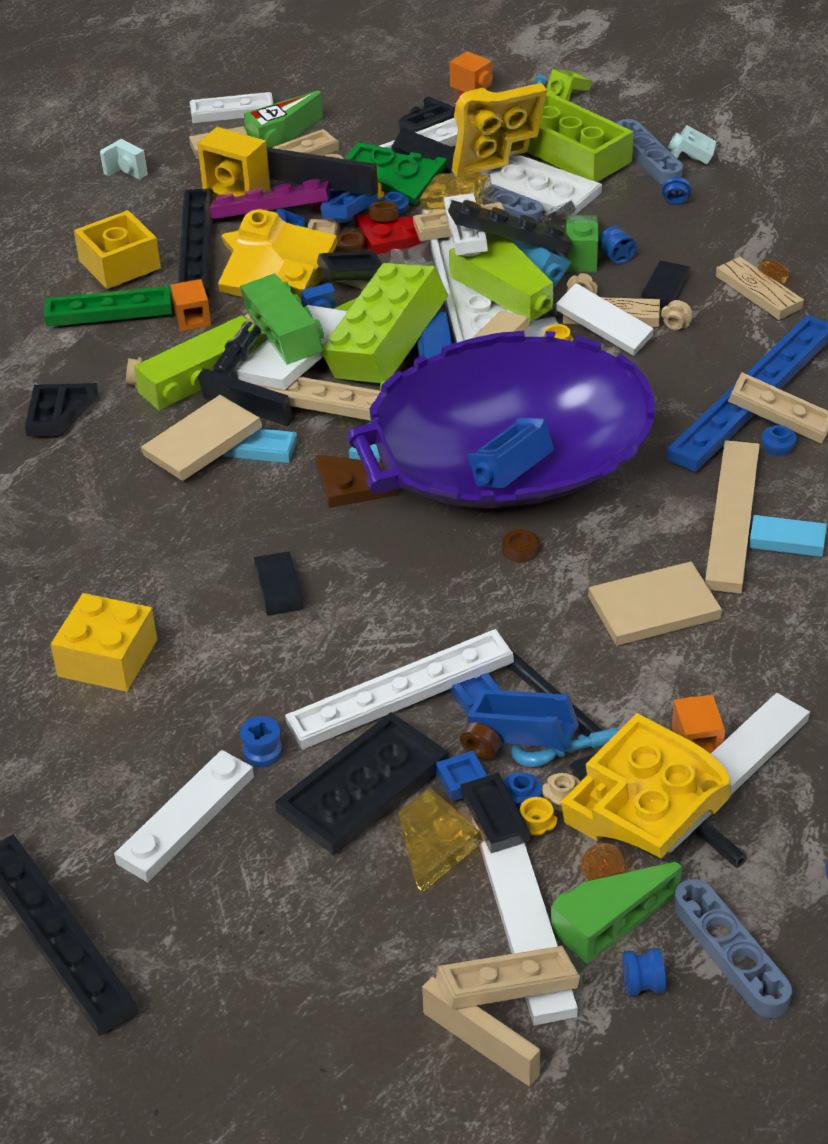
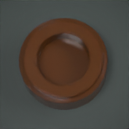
M390 201L374 202L369 205V218L381 222L396 220L399 218V206Z
M355 231L342 232L337 235L335 251H365V238L362 234Z
M517 529L508 532L503 537V555L508 560L516 563H525L535 559L538 555L539 540L533 532Z
M478 722L469 723L460 736V742L467 753L474 751L480 760H492L502 746L499 735L490 727Z

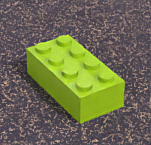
M547 92L538 137L530 138L528 153L564 171L599 182L632 162L634 131Z
M383 263L322 346L323 352L321 353L335 379L381 383L382 381H387L396 372L448 297L435 266Z

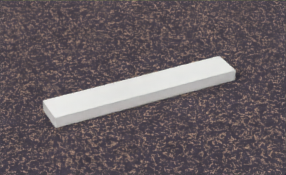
M494 629L286 714V722L300 748L304 750L386 716L390 712L393 713L451 689L454 684L474 677H480L482 674L514 662L513 652L498 631Z
M776 693L711 753L723 765L730 777L731 795L808 722L810 711ZM706 811L668 852L671 853L712 813Z
M472 817L473 827L511 953L557 947L558 945L525 843L490 853ZM572 989L525 997L534 1026L577 1017L578 1007Z

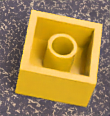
M216 127L197 143L203 189H213L214 197L226 193H233L234 197L245 195L246 191L261 188L263 192L271 191L266 140Z
M129 210L74 230L79 261L106 289L120 286L124 282L146 276L150 272L161 269L157 237Z
M82 593L50 644L57 677L127 692L157 641L152 607Z

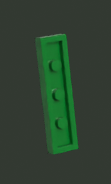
M170 286L45 298L44 307L46 327H64L80 323L95 324L101 321L130 320L132 318L160 317L172 314Z

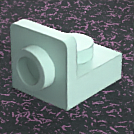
M686 125L681 134L675 133L668 148L671 149V153L676 158L683 151L693 160H700L708 164L713 156L716 141Z
M120 139L100 151L105 175L111 176L120 170L139 180L148 175L144 150Z

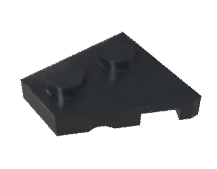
M428 96L423 99L424 107L420 109V107L415 106L410 110V113L398 120L399 129L401 131L402 128L418 132L454 118L455 107Z

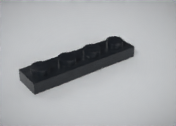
M452 200L448 209V213L456 225L567 254L573 243L566 234L565 228L556 223L541 224L534 218L526 215H520V218L496 207L488 210L481 208L479 204L470 200H464L463 203Z

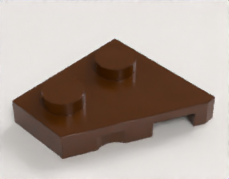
M315 455L316 468L329 508L397 496V490L380 494L372 493L367 483L369 477L361 460ZM378 462L381 471H386L383 463Z

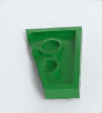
M359 142L345 158L347 160L377 164V180L381 184V189L387 192H399L409 199V203L415 206L447 167L446 158L437 157L436 160L422 158L419 153L411 152L410 155L394 153L392 148Z

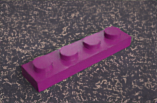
M312 179L303 182V186L292 187L291 184H281L275 186L274 190L263 192L261 188L246 191L245 195L235 197L233 193L221 194L216 197L217 200H214L210 206L212 219L247 214L256 209L272 210L328 201L331 194L329 181L320 182V179Z

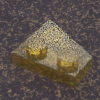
M430 787L398 812L414 880L422 892L484 842L480 831Z

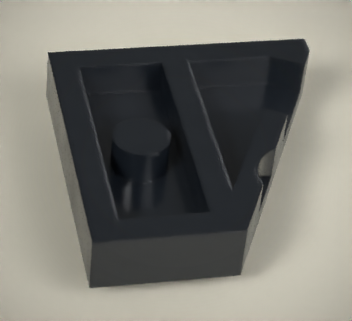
M97 383L34 385L25 423L27 437L61 436L99 396Z

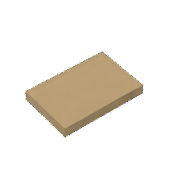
M219 395L141 446V449L146 458L184 481L260 430L262 424L259 417Z
M692 561L588 587V597L616 646L721 619L722 609Z

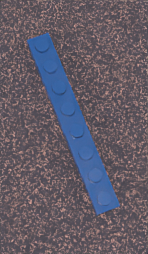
M807 315L746 374L781 389L828 343V323ZM735 384L667 448V460L697 472L724 445L725 440H729L755 415V413L728 402Z

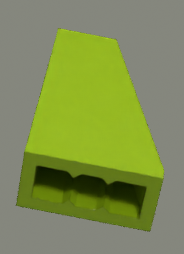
M485 232L488 251L480 252L479 255L473 257L456 255L454 247L449 250V276L515 314L529 317V322H532L553 309V282L509 238Z

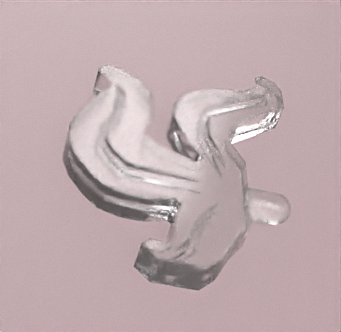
M427 240L408 250L409 260L404 259V254L401 250L391 249L392 257L390 263L435 266L433 261L425 262L424 257H422L423 254L430 250V244Z

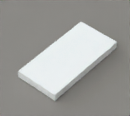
M519 154L509 156L507 166L478 172L473 175L476 178L537 200L542 204L543 211L565 219L567 215L578 214L602 193V184Z
M307 305L313 320L318 319L323 328L324 338L320 339L323 346L347 311ZM266 340L250 353L245 361L239 363L232 376L252 384L285 390L320 360L323 355L320 352L286 365L270 342Z

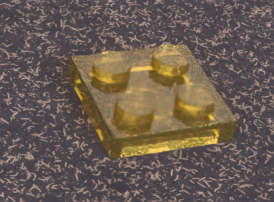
M469 172L458 177H452L451 174L435 176L420 197L421 210L445 209L443 197L474 193L476 203L481 205L492 186L490 174L481 175L480 172Z

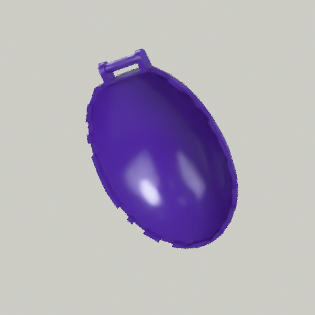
M524 331L494 333L444 346L440 354L428 359L422 355L414 360V366L403 373L399 370L396 371L382 384L381 392L369 408L371 424L351 429L346 437L350 446L357 450L369 477L367 481L368 486L374 494L403 488L428 499L461 507L493 509L533 505L563 497L595 483L625 464L638 452L650 433L655 416V399L651 386L644 374L634 363L621 353L615 357L601 350L602 343L577 336L576 341L555 338L556 332L545 331L544 337H525ZM519 417L546 419L554 447L551 453L504 488L480 487L476 485L468 459L469 453H477V450L516 423ZM376 444L386 471H381L370 445Z

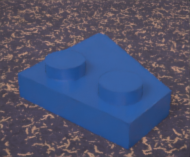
M330 189L331 194L328 201H323L321 204L322 218H334L335 222L339 223L350 221L353 219L352 216L357 213L366 212L369 205L377 202L378 195L370 196Z

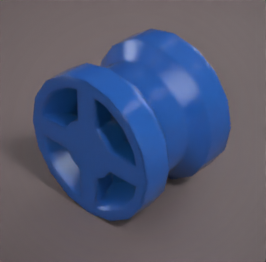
M612 226L604 230L600 235L598 249L608 256L613 263L621 265L633 257L636 251V242L629 235H626L620 227Z
M258 716L249 719L242 725L240 731L243 743L242 751L245 761L250 765L256 767L270 766L276 763L282 756L280 727L274 719Z
M659 948L649 949L646 954L639 955L633 951H624L622 953L623 977L628 997L638 996L641 991L651 990L655 994L665 993V968Z

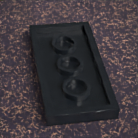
M390 712L275 801L276 812L334 856L436 773V762L449 759V752Z

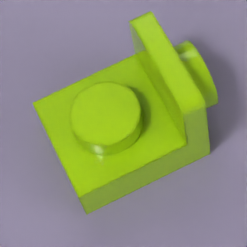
M552 69L546 89L547 92L569 101L571 93L577 94L578 90L590 91L593 80L574 71Z

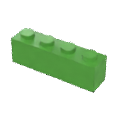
M274 273L240 285L248 315L264 332L265 337L286 365L323 352L320 340L324 338L323 328L318 319L313 320L309 308L302 306L299 296L292 294L288 282L283 283Z

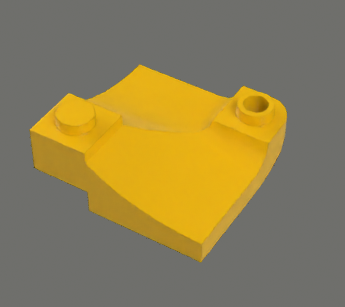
M542 83L497 93L490 92L483 87L467 91L459 97L454 113L458 134L452 164V172L457 178L507 166L509 156L528 152L530 138L538 137L547 89Z
M262 209L252 210L245 215L239 227L236 246L218 282L219 291L243 297L240 285L276 273L283 283L288 282L292 294H297L301 300V290L319 286L324 273L317 264L318 255L320 253L334 252L337 245V235L286 223L275 212Z
M636 713L586 763L587 776L561 801L564 822L593 840L598 841L601 837L617 839L662 858L706 811L715 814L726 803L731 795L730 777L723 765L709 752L690 740Z

